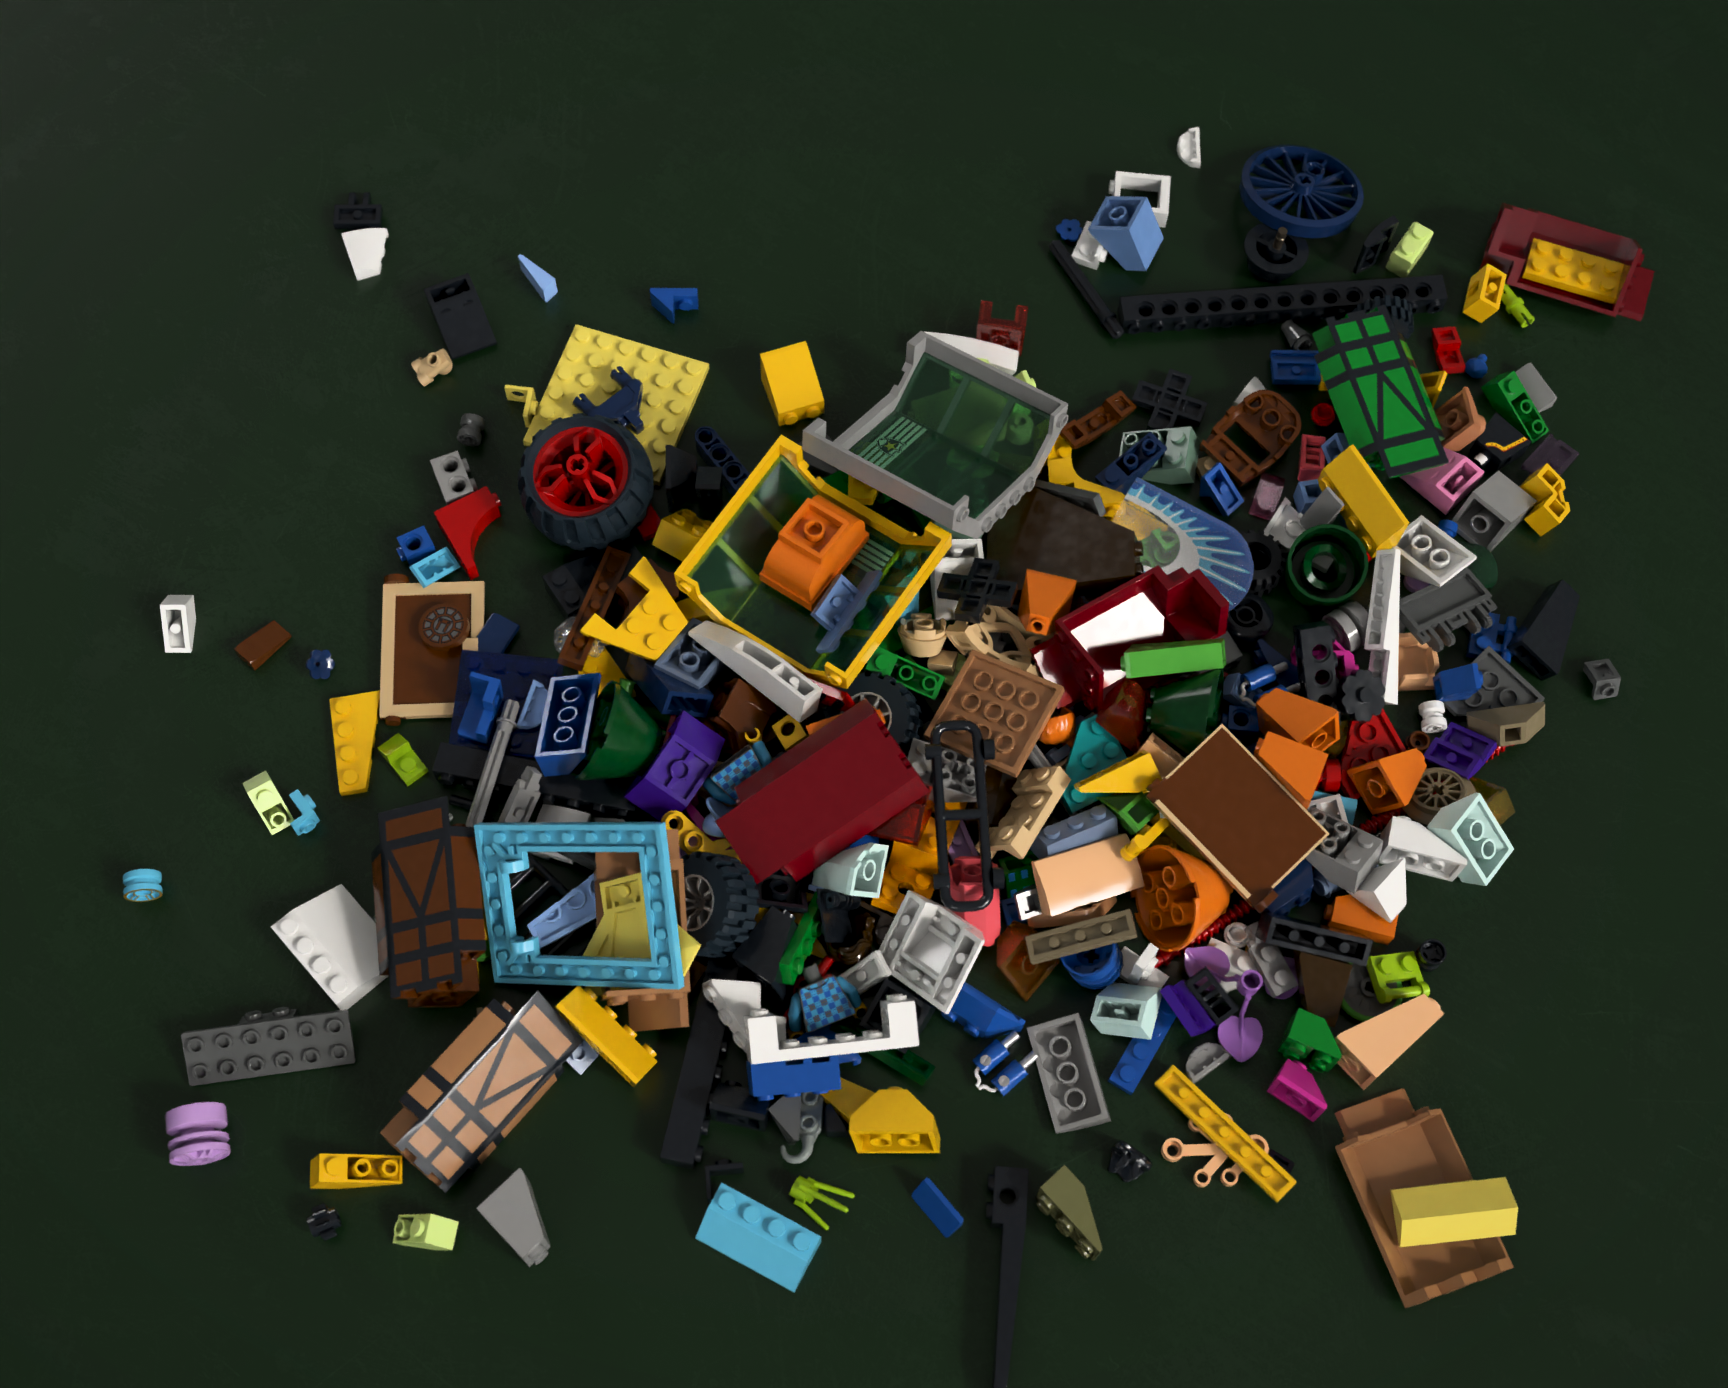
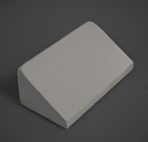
M1531 362L1515 372L1539 413L1553 406L1557 397Z

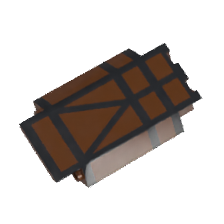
M444 796L378 813L380 843L371 852L379 976H389L390 999H407L408 1007H461L479 992L477 958L486 951L480 871L474 827H466L465 824L461 823L450 826L448 797Z

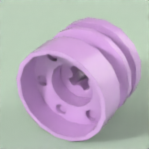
M192 1103L166 1112V1132L169 1136L176 1137L168 1143V1149L172 1151L169 1154V1162L172 1165H203L224 1159L230 1155L231 1149L227 1143L229 1134L220 1131L228 1124L227 1110L223 1103Z

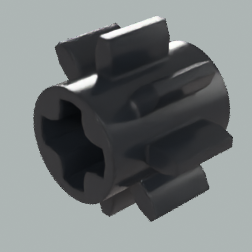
M323 1203L311 1208L313 1215L307 1217V1223L313 1237L321 1236L326 1241L337 1236L335 1229L341 1227L342 1223L336 1207L333 1206L328 1209V1206Z

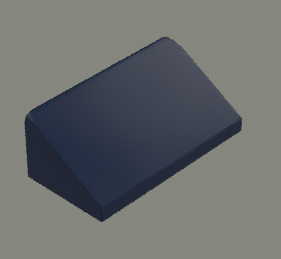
M492 613L476 637L478 638V653H470V655L483 660L485 665L495 667L520 629V626L497 613Z

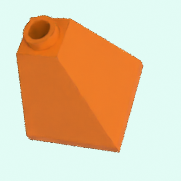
M1027 569L1017 613L1025 630L1046 636L1055 632V621L1070 613L1077 580Z
M1414 748L1349 768L1347 773L1372 815L1409 804L1427 765L1423 753Z

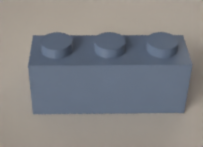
M1104 804L1095 806L1041 829L1029 849L1038 859L1118 835L1117 817Z

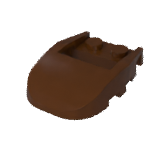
M1258 390L1245 397L1235 407L1232 406L1226 411L1224 417L1212 428L1211 434L1206 441L1203 440L1201 442L1199 450L1201 452L1204 451L1216 463L1221 462L1227 474L1237 482L1238 487H1241L1268 470L1284 454L1299 435L1301 418L1297 410L1280 394L1271 390ZM1234 423L1269 454L1259 465L1253 462L1224 434Z

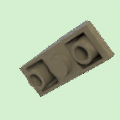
M1537 702L1466 712L1467 729L1496 741L1499 747L1524 744L1545 726V703Z

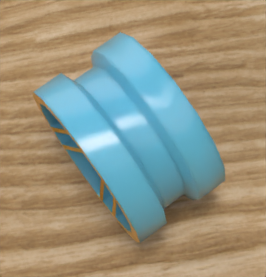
M137 869L123 874V884L126 886L123 890V897L134 902H146L160 898L163 894L162 886L159 885L162 881V873L154 869Z

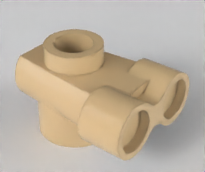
M442 348L428 354L425 358L419 357L411 362V365L417 373L419 382L425 387L434 381L433 378L436 375L448 374L452 369L453 363L447 351Z

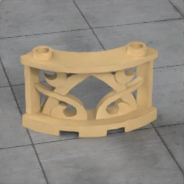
M986 605L980 624L973 623L970 626L967 625L968 622L956 620L953 625H948L944 631L963 656L966 653L969 655L973 649L1039 677L1041 675L1036 664L1033 666L1031 664V661H1034L1030 649L1054 637V632L1046 636L1026 631L1018 616L1006 607ZM989 633H1009L1018 651L997 653L993 650V641Z

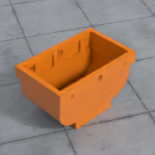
M819 494L815 495L812 499L807 498L778 533V540L764 562L763 570L759 573V580L812 612L836 575H840L845 571L868 542L869 532L865 529L864 521Z

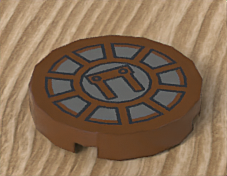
M442 603L431 607L423 614L418 625L419 635L429 648L436 651H448L449 648L458 647L465 641L469 634L470 623L462 608L455 604Z

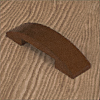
M1120 390L1107 398L1100 407L1084 417L1067 423L1059 435L1072 449L1080 448L1112 429L1137 407Z

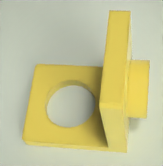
M505 385L507 400L525 402L523 419L525 427H529L533 415H536L538 408L534 388ZM512 392H521L524 394V396L514 395Z

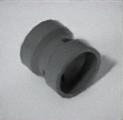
M467 413L462 415L460 421L462 428L458 431L457 440L466 446H479L482 439L481 431L485 427V420L476 414Z

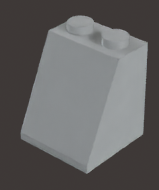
M1497 471L1471 493L1452 521L1458 524L1457 533L1487 556L1525 518L1537 500L1503 473Z
M519 1168L476 1209L530 1267L533 1263L538 1265L548 1255L547 1250L551 1246L531 1183L525 1173Z

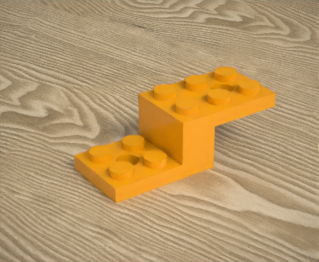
M914 802L909 806L893 843L890 859L883 874L879 898H872V906L897 914L906 896L899 892L901 888L908 889L931 900L935 891L933 888V873H938L935 818L929 816V813L934 812V803ZM968 802L945 803V810L966 809ZM961 820L946 821L948 853Z

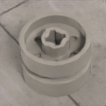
M1351 600L1323 616L1322 621L1334 629L1335 640L1345 650H1349L1352 653L1359 649L1360 646H1364L1368 612L1361 604Z

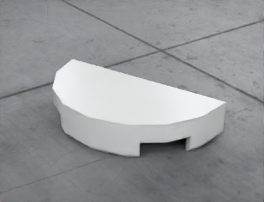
M1199 127L1188 129V132L1179 137L1176 150L1178 157L1183 163L1200 169Z

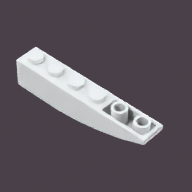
M707 620L688 632L691 638L799 723L817 711L822 689L787 661L763 645L736 631Z

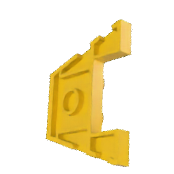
M643 556L628 576L648 591L645 597L617 629H614L594 613L582 627L580 633L655 663L686 627L688 621L647 558Z

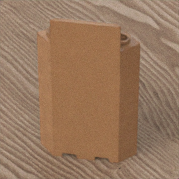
M1402 1088L1334 1113L1344 1134L1342 1138L1344 1142L1335 1146V1149L1405 1308L1421 1304L1437 1296L1450 1293L1514 1268L1500 1236L1399 1247L1391 1189L1473 1180L1441 1108L1430 1110L1429 1106L1414 1111L1405 1089Z

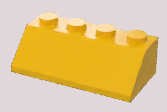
M1353 444L1322 469L1317 481L1322 491L1329 487L1345 504L1340 514L1345 519L1348 529L1354 532L1361 540L1366 552L1373 558L1376 556L1377 550L1391 549L1397 546L1409 521Z
M577 986L556 1005L555 1010L601 1057L634 1087L658 1062L654 1058L657 1054L646 1043L641 1046L634 1039L637 1034L628 1025L625 1024L622 1027L615 1021L618 1016L607 1005L602 1008L595 1001L598 996L589 987L586 986L583 989Z

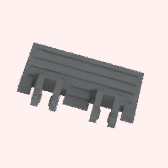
M1466 568L1441 587L1431 584L1399 599V619L1421 645L1427 643L1432 650L1439 652L1444 649V644L1449 647L1455 644L1456 638L1452 630L1464 625L1471 634H1477L1481 631V626L1484 629L1491 627L1493 620L1489 613L1496 610L1497 606L1491 600V593L1470 569Z

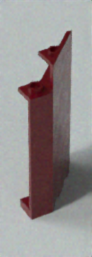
M865 698L734 787L739 797L735 800L738 806L715 822L742 863L749 869L750 875L753 876L756 884L781 869L785 876L790 874L797 882L930 791L905 756L899 744L888 731L878 713L867 698Z

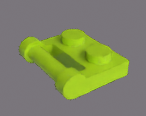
M1414 951L1370 956L1368 958L1366 967L1377 1000L1381 1004L1390 1003L1392 999L1418 997L1422 994H1425L1427 997L1429 996L1430 988L1423 980ZM1410 981L1411 986L1393 989L1386 986L1387 983Z

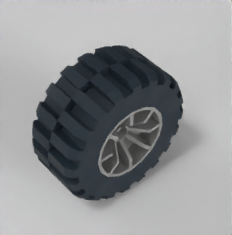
M862 671L859 672L858 677L854 679L848 689L834 687L847 692L855 704L867 698L876 710L880 709L886 721L884 725L905 755H908L912 739L920 740L921 736L917 732L918 729H923V721L919 719V716L922 714L921 708L916 704L917 699L903 684L900 682L896 683L897 680L889 675L883 678L881 676L882 673L872 671L871 674ZM827 705L826 709L821 708L820 716L827 719L844 712Z
M699 851L692 852L690 855L686 854L681 858H683L687 933L701 944L696 956L713 958L728 956L731 952L737 950L741 942L749 938L750 929H754L756 925L755 915L759 914V906H757L759 893L754 888L756 882L752 875H748L750 873L749 869L734 857Z

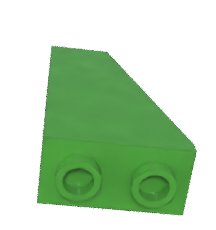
M1224 638L1132 644L1124 652V656H1121V670L1126 671V678L1220 669L1226 665Z

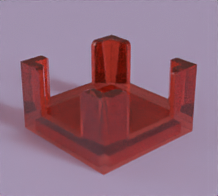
M981 300L976 339L1019 351L1018 356H1021L1028 306L1017 305L1015 320L1012 321L991 318L993 303Z

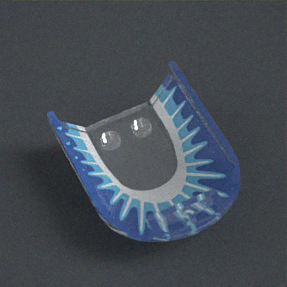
M1136 477L1112 522L1134 531L1137 540L1142 541L1144 555L1140 556V562L1143 564L1144 572L1157 565L1167 575L1181 567L1188 574L1199 568L1229 602V611L1235 608L1247 594L1254 573L1252 555L1243 536L1227 523Z

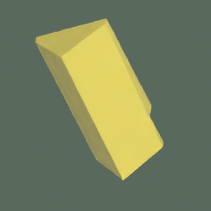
M1506 1177L1390 1190L1399 1247L1515 1235L1518 1206Z

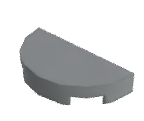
M1216 1043L1199 1045L1188 1056L1185 1065L1186 1077L1195 1084L1232 1056L1222 1045Z

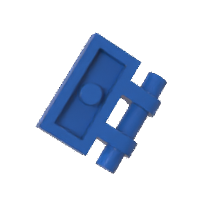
M1490 612L1489 616L1493 620L1492 626L1487 629L1481 626V631L1477 634H1471L1470 632L1466 657L1476 659L1486 647L1490 646L1510 664L1511 657L1514 654L1506 647L1518 630L1516 626L1517 618L1509 616L1506 619V624H1499L1500 615ZM1497 635L1504 636L1503 644L1496 643Z

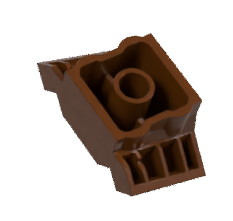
M650 558L648 560L673 600H675L683 592L676 586L674 572L665 571ZM627 576L618 583L615 593L619 596L617 604L624 610V614H622L619 620V626L648 593L646 589L630 576Z
M735 677L729 682L723 681L717 685L713 691L714 697L707 717H700L698 721L725 739L720 753L734 755L749 744L745 738V733H747L750 739H754L757 737L755 728H758L762 738H764L762 734L772 713L777 712L773 701L746 680Z

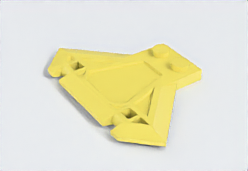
M641 872L599 883L604 915L583 956L651 958ZM678 925L683 976H685L701 944ZM587 986L597 996L602 995L606 988ZM610 987L611 991L631 989L624 987Z

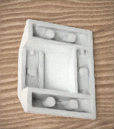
M908 890L878 951H881L892 973L891 975L939 1010L949 1014L985 939L982 931L945 906Z

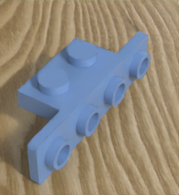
M882 571L867 572L857 588L842 574L836 575L810 614L828 630L815 651L823 654L833 652L838 648L841 642L840 638L844 632L852 627L854 617L866 606V599L870 593L879 586V580L883 575Z

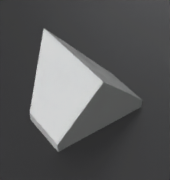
M1405 858L1374 868L1354 894L1349 891L1346 892L1391 923L1407 904Z

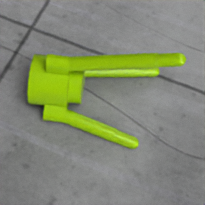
M799 1176L789 1193L791 1197L795 1198L794 1205L802 1208L824 1230H828L829 1226L806 1202L811 1204L814 1198H817L846 1213L849 1210L848 1207L819 1193L818 1188L849 1198H854L855 1194L818 1182L811 1177L806 1179Z

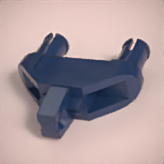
M622 366L616 367L619 373L614 369L610 374V377L622 389L601 405L595 406L583 393L579 394L582 400L578 397L574 399L573 405L581 413L591 417L601 415L610 418L616 424L623 425L624 427L627 426L636 435L644 430V423L639 418L641 416L639 411L642 401L643 383L638 379H633Z

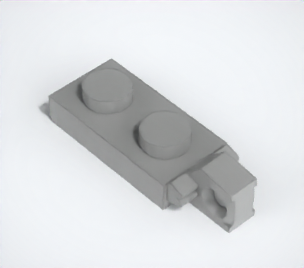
M530 766L525 768L521 779H518L516 784H514L497 823L529 821L541 795L539 792V781L542 773L537 768Z
M1255 922L1244 929L1250 940L1246 943L1249 948L1247 952L1261 974L1271 996L1275 998L1297 987L1298 983L1278 946L1264 943L1255 937L1258 922Z

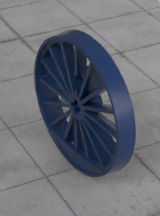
M1276 145L1254 153L1246 161L1240 181L1242 201L1259 221L1277 231L1280 227H1284L1287 229L1288 235L1302 238H1324L1343 232L1354 222L1364 200L1362 185L1348 166L1323 151L1300 145ZM1274 160H1282L1287 172ZM1291 160L1302 161L1301 173H1296ZM1261 164H1265L1270 170H1268V169H1266V168H1264V167H1262V166H1260V165H1261ZM1325 170L1333 174L1331 176L1323 178ZM1250 173H1254L1262 178L1250 176ZM1338 181H1342V182L1345 184V185L1328 186V185H1331V184L1336 183V182H1338ZM1253 186L1264 189H1254ZM1350 194V195L1352 196V198L1345 197V196H1340V195ZM1262 198H1271V199L1264 201ZM1287 202L1280 211L1274 208V206ZM1297 202L1295 216L1286 214L1291 206ZM1301 204L1308 219L1300 218ZM1341 206L1349 207V208H1351V209H1350V210H1347V209H1345V208H1343V207H1341ZM1315 212H1316L1323 220H1318L1317 217H1316Z

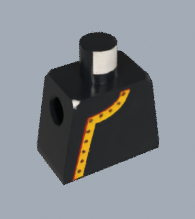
M1495 413L1485 426L1484 432L1477 437L1470 451L1475 455L1471 461L1481 469L1488 466L1492 471L1497 472L1523 456L1531 441L1499 414Z

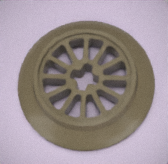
M1441 767L1426 768L1409 804L1402 807V809L1415 821L1428 825L1441 808L1475 793L1476 790L1470 780L1461 777L1452 770Z

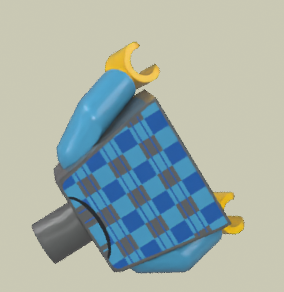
M755 728L757 737L750 739L747 733H745V738L749 744L712 770L702 784L714 799L729 805L735 804V800L739 797L734 787L772 762L771 755L762 741L758 728Z
M810 964L803 967L802 971L806 983L796 987V993L791 997L787 1034L789 1039H793L797 1034H800V1036L804 1034V1031L810 1033L851 1015L856 1019L858 1018L856 1015L857 1010L862 1008L867 1012L868 1008L862 1002L855 986L843 977H835L833 974L821 977L817 964Z

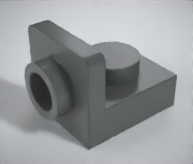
M1609 658L1584 662L1583 671L1593 684L1592 698L1598 700L1616 697L1619 691L1621 676Z

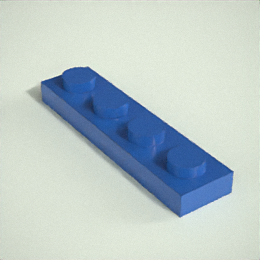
M1163 995L1151 1040L1132 1038L1108 1080L1109 1083L1129 1095L1133 1094L1177 1017Z

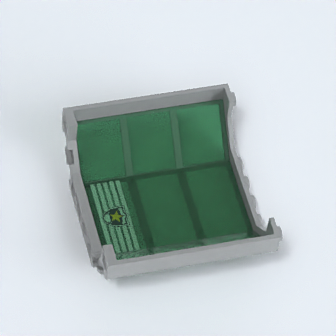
M920 331L907 342L906 360L901 369L905 373L899 385L894 384L889 394L833 442L826 439V421L817 418L803 430L802 450L945 527L978 539L984 532H989L993 524L999 518L1002 519L1007 510L1012 505H1016L1026 492H1030L1033 489L1062 428L1068 421V403Z

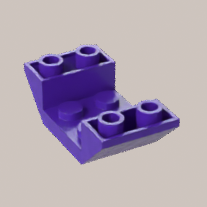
M684 710L680 712L669 728L670 737L642 777L638 775L623 796L660 822L666 812L672 810L682 812L689 805L716 765L725 741L723 737Z

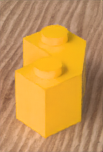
M1548 463L1528 476L1521 484L1520 488L1537 500L1534 508L1524 520L1540 537L1559 525L1571 511L1569 502L1564 500L1563 490L1566 489L1565 482Z

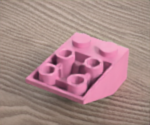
M1443 447L1449 463L1399 477L1446 515L1477 486L1484 471L1466 456Z

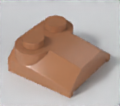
M1466 386L1435 410L1445 439L1441 441L1444 448L1458 452L1479 437L1485 430L1486 420L1477 413L1470 390Z

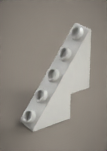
M711 979L702 983L704 996L708 1001L713 1002L718 1010L720 1020L725 1025H728L734 1034L733 1039L740 1048H743L747 1054L744 1016L750 1015V1010L761 1009V982ZM776 1016L778 1045H781L780 1040H786V1017Z

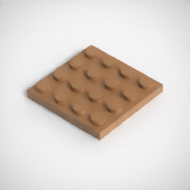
M972 649L925 731V739L930 741L931 731L940 722L949 720L971 721L980 728L983 739L994 738L995 760H984L985 765L1017 778L1064 694V686ZM961 730L942 733L940 738L941 746L974 760L972 735L970 732Z

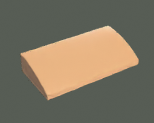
M1127 833L1031 861L1041 912L1054 916L1144 887L1137 857L1132 861H1126L1120 854L1121 848L1130 843Z

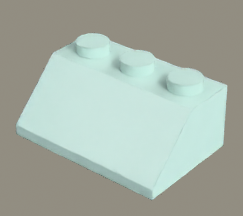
M1477 792L1441 808L1427 826L1429 831L1468 860L1466 867L1458 875L1461 882L1487 886L1514 850L1483 797Z

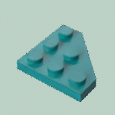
M1104 712L1096 714L1078 724L1075 740L1065 765V773L1070 777L1071 781L1061 796L1069 815L1099 801L1096 797L1114 794L1079 792L1074 788L1073 784L1127 758Z

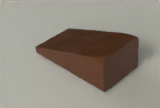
M273 620L238 644L234 651L238 657L255 671L282 647L292 635Z

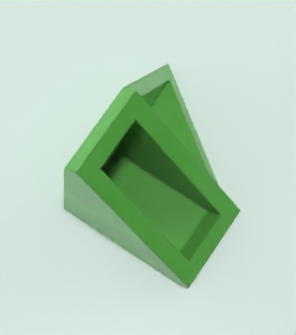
M1140 792L1096 797L1101 804H1104L1117 817V822L1130 836L1136 834L1159 812L1145 797L1148 793L1143 794Z

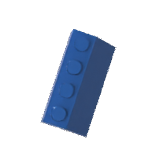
M600 673L551 677L535 752V759L544 777L569 775L586 757L600 686Z

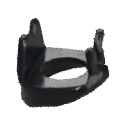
M1119 1140L1112 1146L1108 1165L1109 1173H1118L1121 1179L1127 1183L1133 1179L1136 1180L1138 1176L1150 1170L1152 1162L1149 1158L1128 1143Z

